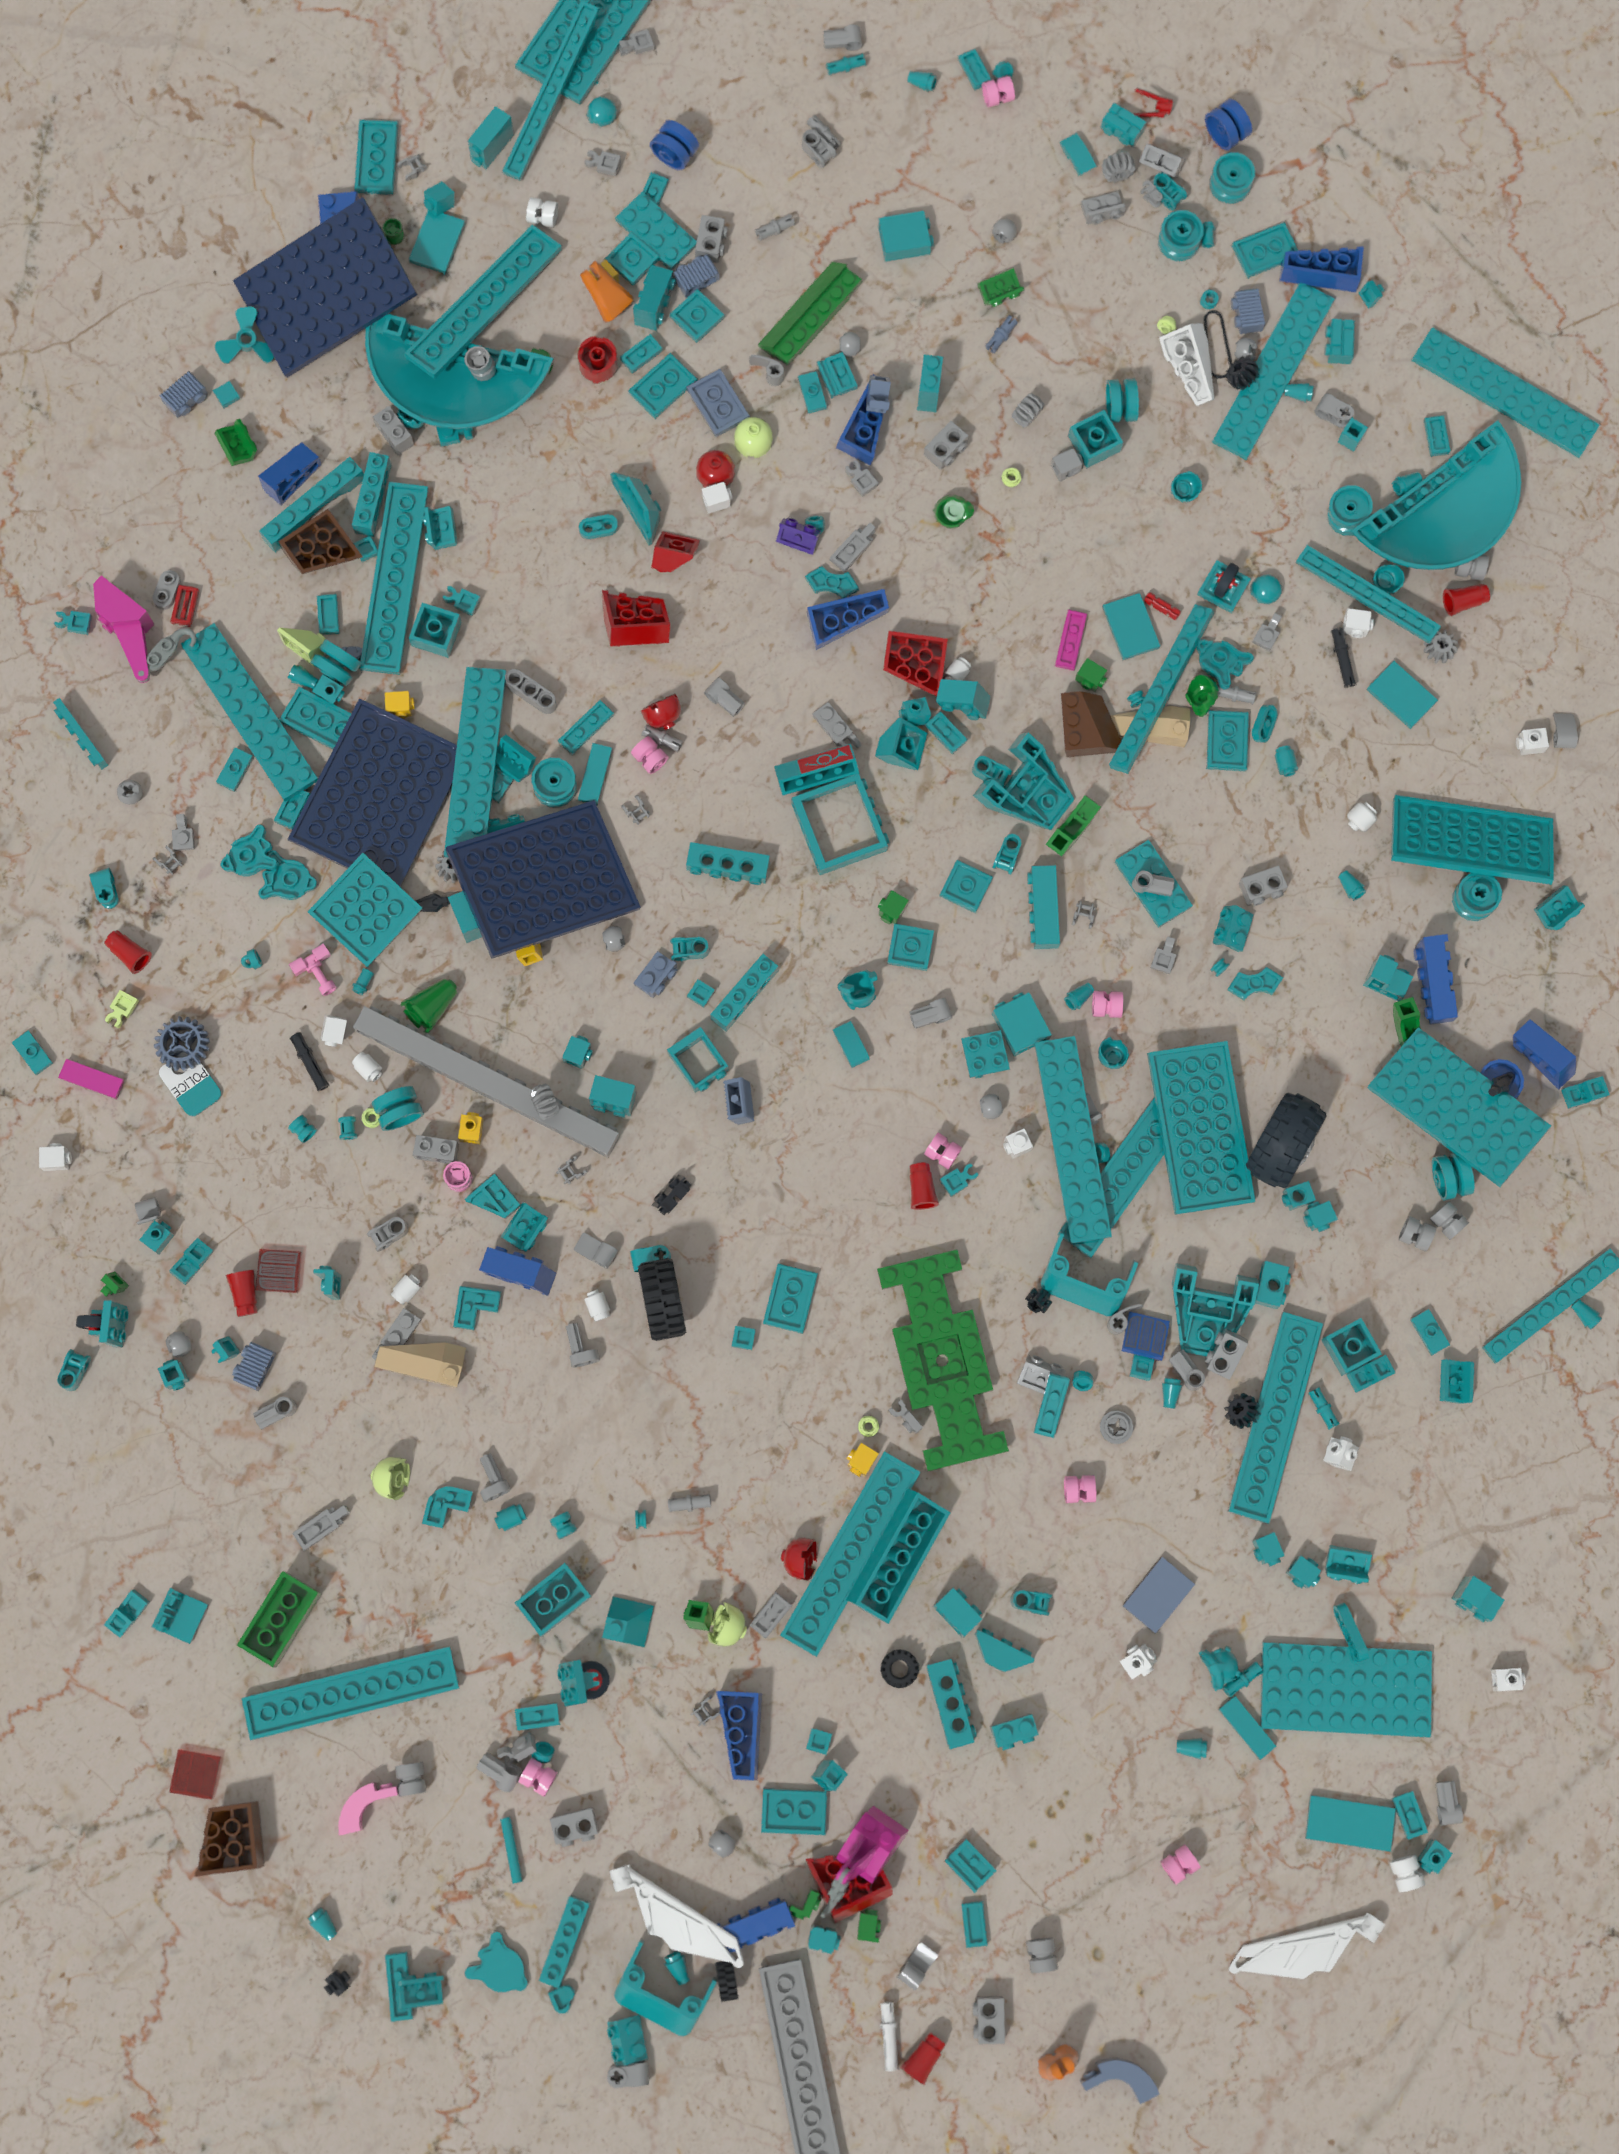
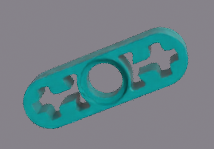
M1345 1603L1333 1606L1334 1616L1356 1662L1369 1659L1368 1649L1348 1606Z

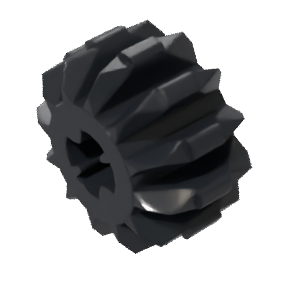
M1242 356L1239 360L1235 359V362L1230 364V368L1226 370V379L1236 390H1244L1247 386L1250 387L1253 382H1256L1255 378L1259 376L1258 372L1260 369L1252 358Z
M1241 1393L1240 1396L1234 1394V1400L1229 1399L1228 1403L1230 1405L1224 1407L1225 1411L1228 1412L1225 1417L1230 1420L1229 1423L1232 1426H1237L1239 1429H1243L1244 1426L1251 1428V1422H1257L1255 1416L1261 1415L1257 1410L1260 1405L1255 1402L1256 1399L1251 1395L1248 1396L1246 1393Z

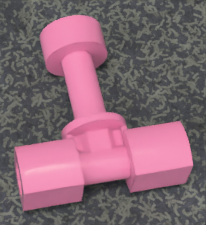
M323 943L311 950L312 954L303 960L300 957L291 962L289 967L295 976L300 975L306 970L308 973L313 972L321 984L319 991L323 996H327L334 992L337 987L332 980L328 981L320 969L322 966L321 961L331 956Z

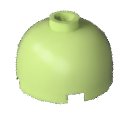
M748 417L737 425L734 433V443L737 450L743 456L759 458L771 449L773 435L766 421L757 417Z
M388 1457L382 1459L372 1470L371 1480L374 1489L382 1497L399 1500L405 1492H402L404 1485L408 1487L410 1479V1466L404 1462L406 1459Z
M724 1602V1606L720 1605L713 1615L711 1625H714L712 1632L708 1631V1640L710 1643L723 1647L732 1646L737 1643L740 1638L745 1636L747 1631L743 1613L729 1603Z

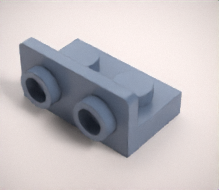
M657 951L634 981V985L652 998L656 994L659 996L666 986L664 984L668 978L671 980L678 971L676 969L677 962L671 961Z

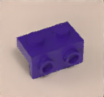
M783 518L779 524L780 529L776 542L813 555L821 531L816 530V527L813 525L799 524L793 518Z

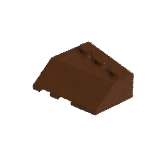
M329 509L279 541L280 548L301 574L363 558Z
M1082 691L1061 693L1066 757L1115 753L1121 743V738L1102 695Z
M258 1801L209 1808L195 1877L258 1869L265 1866Z

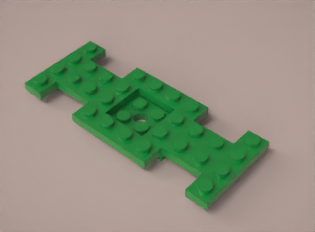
M958 1250L877 1269L882 1290L900 1285L903 1287L912 1324L894 1328L892 1332L912 1410L933 1406L942 1446L922 1451L927 1472L1009 1452L1004 1431L983 1435L974 1395L993 1391L973 1309L952 1314L943 1275L962 1271ZM939 1355L947 1357L948 1364L942 1367L936 1363V1358Z

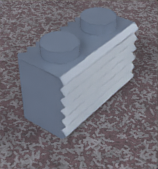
M706 254L705 256L696 257L688 265L679 266L674 272V279H676L677 285L685 298H687L695 290L698 289L700 291L719 281V272L708 254Z
M1259 289L1235 291L1234 297L1231 298V308L1236 312L1234 317L1235 328H1239L1240 334L1263 331L1265 321Z
M187 371L184 376H181L178 381H175L172 386L160 394V398L164 405L179 418L181 415H187L193 405L203 402L208 393L198 379L190 371Z
M742 1077L725 1080L723 1083L725 1084L724 1091L726 1092L724 1095L727 1100L725 1103L728 1108L726 1110L728 1111L727 1119L738 1125L754 1122L750 1082Z
M250 1342L242 1351L241 1356L243 1359L240 1365L237 1364L233 1370V1380L259 1391L276 1353Z

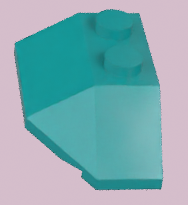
M615 472L611 473L610 477L613 486L649 546L652 545L660 521L659 512L661 508L658 502L652 500L650 488L647 484L643 485L641 479Z

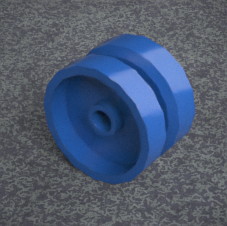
M1227 99L1219 105V108H1215L1205 115V125L1211 138L1223 150H1230L1238 144V141L1246 139L1252 133V124L1244 108L1234 99Z
M666 120L659 129V133L651 140L650 148L655 156L664 164L676 170H683L690 161V157L698 150L699 142L685 126L673 120Z
M1501 1059L1491 1061L1485 1065L1480 1073L1491 1081L1493 1078L1507 1072L1515 1074L1513 1084L1507 1093L1517 1100L1524 1088V1077L1518 1066L1508 1060Z

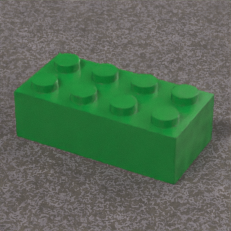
M282 1571L240 1638L237 1646L269 1666L276 1668L322 1593L289 1573Z

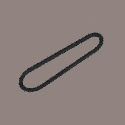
M1209 311L1204 316V329L1207 340V317L1209 314L1212 313L1217 314L1220 317L1230 368V364H1232L1223 317L1217 311ZM1211 371L1212 376L1215 377V378H1221V379H1222V378H1225L1226 375H1227V373H1226L1225 375H1221V376H1220V375L1214 374V373Z

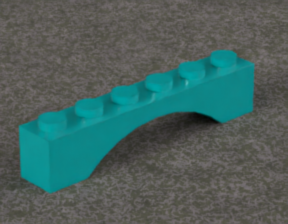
M348 457L261 528L259 532L262 539L275 553L281 549L280 540L300 528L327 503L343 494L351 492L361 484L364 477L363 470L351 457Z

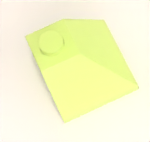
M281 627L277 630L283 644L309 664H311L310 661L315 654L325 655L320 650V646L326 638L320 633L316 635L308 630Z

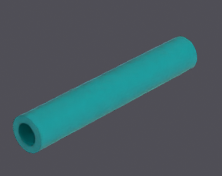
M511 1817L502 1818L500 1821L512 1884L523 1882Z

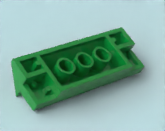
M831 262L758 343V346L771 357L776 356L788 366L798 354H802L849 301V296L862 283V279L849 270L847 264Z

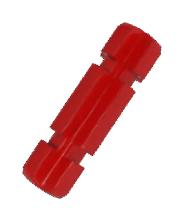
M1151 592L1144 598L1145 603L1148 605L1152 604L1153 608L1165 615L1168 614L1173 620H1176L1181 613L1180 609L1171 607L1170 603L1160 597L1156 598V595Z

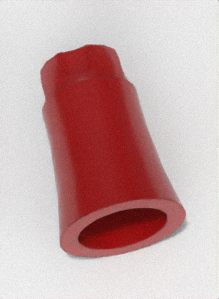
M1484 584L1457 589H1445L1443 591V605L1449 616H1454L1462 611L1481 606L1490 601L1489 588Z
M118 930L112 931L104 941L106 947L119 958L132 974L142 971L151 960L152 953L139 946Z
M920 1162L910 1165L911 1209L924 1210L937 1207L939 1202L935 1193L929 1163Z
M254 1270L225 1275L230 1286L237 1316L242 1317L258 1313Z
M929 2033L900 2068L925 2086L929 2074L942 2055L941 2052L946 2044L932 2033Z

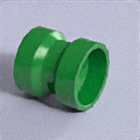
M395 218L386 220L383 224V231L388 242L392 245L400 244L404 240L401 222Z

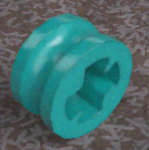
M1206 290L1201 296L1200 304L1205 309H1213L1218 303L1219 296L1213 290ZM1207 296L1213 298L1212 303L1210 301L1206 302Z
M1143 690L1137 691L1127 698L1128 702H1131V708L1142 704L1145 698L1143 697Z
M1224 958L1220 959L1210 969L1211 972L1214 971L1216 973V977L1220 976L1230 966L1229 963H1225Z
M635 1510L636 1529H639V1527L647 1529L646 1510L642 1512Z

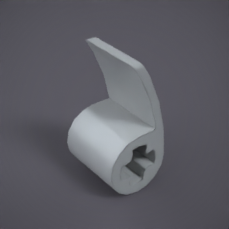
M750 356V365L766 367V380L770 385L778 386L783 382L784 368L782 364L765 356Z
M1554 713L1553 717L1556 725L1553 737L1554 748L1575 749L1578 735L1574 715Z
M156 1197L135 1203V1209L140 1220L137 1222L138 1225L161 1217Z
M582 1233L574 1247V1251L606 1269L609 1268L618 1252L617 1249L609 1244L601 1243L586 1233Z
M1142 1304L1130 1306L1114 1314L1107 1322L1108 1331L1114 1335L1121 1334L1128 1325L1123 1313L1142 1309L1144 1306ZM1114 1320L1116 1322L1118 1320L1121 1321V1329H1119L1118 1327L1115 1329L1113 1327V1324L1115 1323Z
M920 1943L900 1970L897 1978L913 1990H916L938 1955L926 1945Z

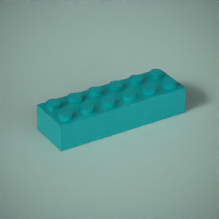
M908 1489L846 1600L889 1624L951 1512L920 1493Z

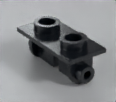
M674 1176L668 1182V1187L664 1192L661 1191L655 1196V1202L652 1206L658 1208L662 1215L669 1214L678 1204L673 1199L674 1196L681 1200L691 1190L690 1187L692 1185L685 1180L684 1176Z

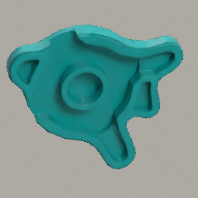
M1200 640L1196 646L1201 668L1208 675L1216 678L1220 688L1224 690L1228 689L1231 685L1230 675L1241 676L1243 666L1251 664L1254 659L1252 653L1241 652L1223 640L1221 643Z
M259 824L255 826L248 836L235 840L231 844L232 848L229 854L227 853L225 858L222 859L221 868L226 872H233L244 877L255 875L264 869L276 870L279 866L278 861L267 856V852L272 850L273 845L265 839L266 828Z
M271 850L267 854V856L276 859L279 866L276 870L263 871L262 876L265 884L258 891L261 899L266 900L270 897H280L286 900H295L307 892L316 889L317 881L310 875L304 864L296 860L284 859L275 850Z
M500 1932L492 1933L490 1945L478 1952V1957L482 1960V1963L468 1967L465 1970V1977L470 1980H481L488 1988L496 1992L523 1991L528 1985V1980L525 1977L522 1958L517 1952L506 1946Z

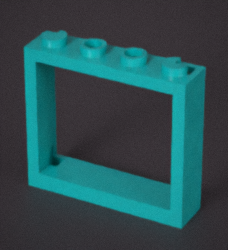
M859 773L791 798L792 807L819 875L887 851V844L890 843L886 832L883 833L881 830V818L879 814L875 815L872 796L868 797L866 792L868 790L867 783L864 778L861 779ZM856 785L879 843L825 862L802 803Z

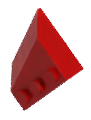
M602 590L604 623L610 646L669 643L670 621L664 599L641 595L633 598L627 597V593L613 595L609 594L607 590Z
M888 631L883 671L937 696L940 680L943 678L948 639Z
M833 1855L817 1859L807 1858L806 1862L827 1906L831 1897L828 1893L832 1888V1883L845 1864L836 1859L837 1856ZM883 1869L873 1883H870L860 1875L850 1880L849 1885L845 1889L844 1896L830 1912L834 1923H837L892 1896V1886Z

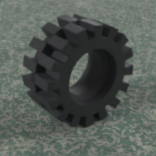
M902 1649L893 1650L882 1660L880 1671L882 1678L887 1684L894 1688H905L913 1684L917 1679L919 1664L915 1656L909 1651ZM897 1660L904 1661L908 1666V1672L903 1677H896L892 1673V1664Z
M726 1961L715 1962L721 2002L739 1999L734 1965Z

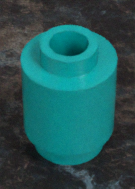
M1291 746L1277 748L1275 750V760L1279 774L1284 775V777L1293 776L1299 769L1294 750L1291 749Z
M513 1504L496 1512L497 1517L494 1518L499 1529L503 1528L504 1531L522 1524L527 1519L521 1504L516 1506Z

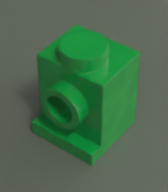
M865 1909V1912H860L857 1940L879 1943V1937L875 1936L876 1933H880L881 1920L877 1919L878 1910Z

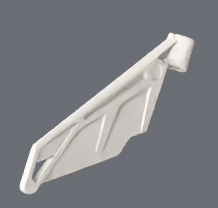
M630 1864L609 1871L615 1892L631 1887L635 1888L648 1934L662 1937L672 1950L731 1962L737 1968H741L744 1965L740 1946L735 1936L633 1870ZM726 1947L736 1949L737 1960L734 1959Z
M1367 1912L1364 1916L1243 1945L1230 1964L1229 1971L1233 1974L1244 1971L1304 1979L1314 1971L1330 1972L1355 1932L1375 1943L1385 1924ZM1239 1957H1253L1238 1968L1235 1965Z

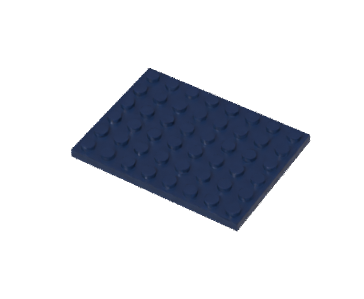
M363 197L233 280L246 306L254 307L257 310L255 323L284 376L287 378L418 295Z
M359 698L288 837V841L347 869L364 853L401 887L452 786L457 745Z
M595 800L447 846L445 849L491 959L638 911L641 908Z

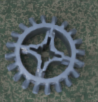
M178 1016L177 1022L170 1018V1025L163 1023L165 1029H158L157 1031L161 1036H155L154 1038L155 1041L159 1042L154 1044V1048L158 1050L155 1054L157 1057H161L160 1062L166 1063L167 1068L173 1066L175 1071H178L180 1066L183 1071H186L187 1065L194 1069L193 1062L195 1061L201 1065L199 1058H206L207 1056L203 1051H209L210 1049L206 1046V1044L210 1043V1040L205 1038L208 1036V1032L203 1031L204 1026L202 1024L198 1025L196 1019L191 1021L189 1017H186L183 1022L181 1016ZM190 1030V1032L187 1031L184 1034H178L176 1031ZM171 1036L173 1038V1042L169 1046L170 1049L167 1051V1042ZM197 1037V1046L192 1051L191 1045L195 1041L194 1038ZM177 1038H178L180 1041L184 1042V1043H185V1046H186L188 1049H185L184 1046L179 1045V1042H178ZM180 1053H186L188 1055L183 1058L174 1057L175 1055L177 1056Z

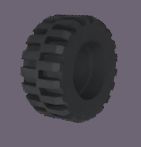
M665 1258L641 1263L638 1266L651 1339L660 1341L683 1336L687 1332L673 1260Z

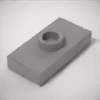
M775 1592L749 1626L766 1639L792 1605Z

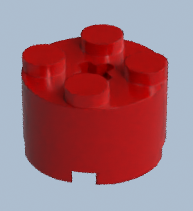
M592 336L580 344L578 363L582 375L593 383L599 384L610 379L618 369L617 353L614 344L609 339Z

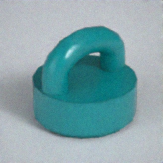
M1000 61L995 66L992 74L997 79L1008 75L1011 78L1014 69L1009 62Z
M810 516L805 519V524L815 526L816 529L821 531L820 534L824 531L825 523L822 516Z
M254 948L247 951V955L241 958L242 966L248 969L254 968L256 970L263 965L258 952Z
M1102 1142L1095 1143L1098 1163L1109 1161L1111 1158L1109 1147Z
M1075 1371L1073 1386L1079 1391H1088L1093 1387L1094 1378L1087 1371Z
M537 1742L536 1752L532 1753V1758L541 1763H548L552 1760L554 1747L548 1742Z

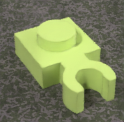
M119 990L110 1005V1008L114 1011L106 1016L105 1021L109 1024L113 1018H116L117 1022L114 1026L117 1029L120 1028L122 1017L129 1018L139 1000Z

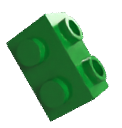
M1014 268L977 283L985 305H992V307L1002 304V299L1007 297L1010 300L1019 297L1020 292L1024 290V287L1019 284Z
M240 418L236 419L232 426L216 429L214 434L231 466L253 461L257 452V446L250 438L248 429Z
M810 1888L803 1908L790 1903L789 1910L792 1911V1916L804 1920L805 1917L810 1918L812 1911H817L820 1905L821 1897H819V1891Z

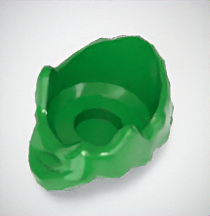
M957 495L942 497L937 501L933 509L936 522H939L946 528L960 527L974 513V506L963 497Z
M1197 675L1191 680L1185 698L1197 716H1205L1215 704L1219 692L1218 685L1206 675Z

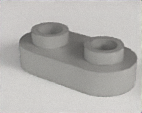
M172 570L165 571L159 578L153 594V602L159 609H169L174 603L178 586L181 584V580L176 572ZM167 578H173L172 581L166 582ZM165 595L166 597L164 600H160V596Z

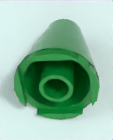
M442 979L406 998L400 1005L401 1007L405 1006L404 1014L418 1029L422 1026L425 1028L423 1032L429 1033L457 995V986L450 979Z

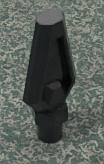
M435 893L415 900L423 908L420 912H438L442 907H447L450 904L447 895L439 896Z
M1507 1072L1493 1078L1489 1095L1495 1096L1501 1092H1509L1515 1079V1074Z

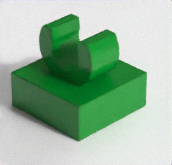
M115 1271L105 1274L101 1279L105 1284L101 1292L106 1297L109 1294L113 1295L124 1292L129 1286Z

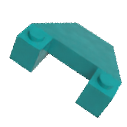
M1029 732L1023 733L1017 737L1008 749L1022 764L1006 783L1005 787L1003 788L994 779L984 780L973 796L990 810L1047 830H1052L1075 799L1064 780L1058 775L1054 763L1048 758L1044 746Z
M1176 1263L1172 1278V1289L1180 1347L1186 1353L1207 1356L1210 1350L1213 1351L1217 1344L1214 1341L1219 1332L1223 1333L1226 1328L1237 1333L1243 1325L1245 1318L1255 1305L1259 1282L1257 1278L1236 1275L1233 1294L1195 1287L1198 1274L1197 1268ZM1227 1340L1224 1346L1229 1348L1233 1340Z

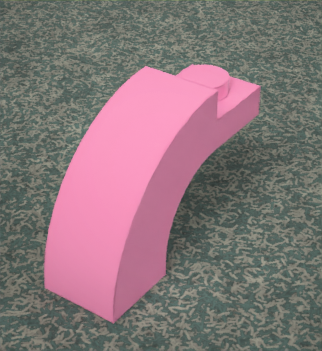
M376 1782L354 1792L342 1808L339 1818V1836L363 1830L362 1817L367 1806L375 1800L399 1795L398 1786L393 1787V1784L389 1783L381 1785L380 1790H377Z

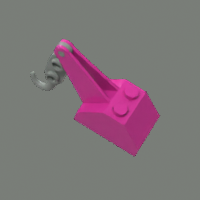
M102 575L94 582L95 611L99 616L98 621L103 624L102 627L110 634L114 632L117 635L138 682L146 683L149 681L150 672L159 670L175 653L179 639L183 635L191 637V647L195 645L196 634L193 630L180 628L172 635L161 639L150 653L147 654L145 633L154 626L148 612Z
M875 1806L867 1810L838 1853L836 1859L845 1865L840 1869L832 1883V1888L828 1893L831 1897L821 1917H827L842 1899L850 1880L860 1875L870 1883H873L909 1830Z

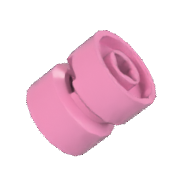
M1009 75L998 78L997 82L990 80L982 83L983 97L988 108L999 105L1000 101L1007 103L1015 100L1014 87Z
M650 736L642 739L631 751V755L638 762H643L642 767L649 774L657 772L669 758L662 749H657V743Z
M1093 991V1017H1105L1106 1014L1110 1018L1122 1017L1123 992L1111 991L1107 994L1105 991Z
M938 1132L924 1155L933 1161L938 1159L939 1164L949 1170L962 1147L955 1142L949 1143L948 1138ZM941 1145L946 1147L942 1155L938 1153Z
M458 1161L451 1162L445 1167L443 1172L444 1180L451 1190L463 1192L470 1188L473 1177L469 1168L464 1163Z
M1083 1475L1081 1479H1078L1077 1476H1064L1065 1502L1078 1503L1079 1500H1082L1084 1503L1096 1502L1095 1476Z
M531 1758L518 1782L527 1788L534 1787V1792L545 1797L558 1772L549 1767L543 1768L541 1762Z
M1185 1844L1175 1851L1174 1856L1169 1855L1160 1861L1175 1885L1186 1879L1187 1873L1192 1875L1201 1868Z

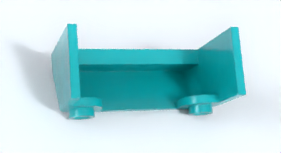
M1060 1231L1042 1276L1041 1287L1053 1296L1102 1315L1113 1316L1119 1311L1139 1263L1133 1260L1126 1280L1114 1278L1109 1281L1106 1290L1066 1276L1069 1270V1262L1064 1256L1057 1254L1064 1237V1233Z
M640 1939L615 1989V2000L618 2004L679 2036H687L692 2032L717 1983V1979L713 1977L703 1999L696 1996H688L683 2000L680 2008L662 2000L641 1988L645 1980V1973L641 1967L634 1964L644 1943V1940Z

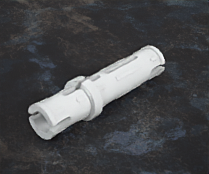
M894 2002L880 2003L882 2017L880 2028H882L885 2071L899 2070L896 2041L897 2022H895Z

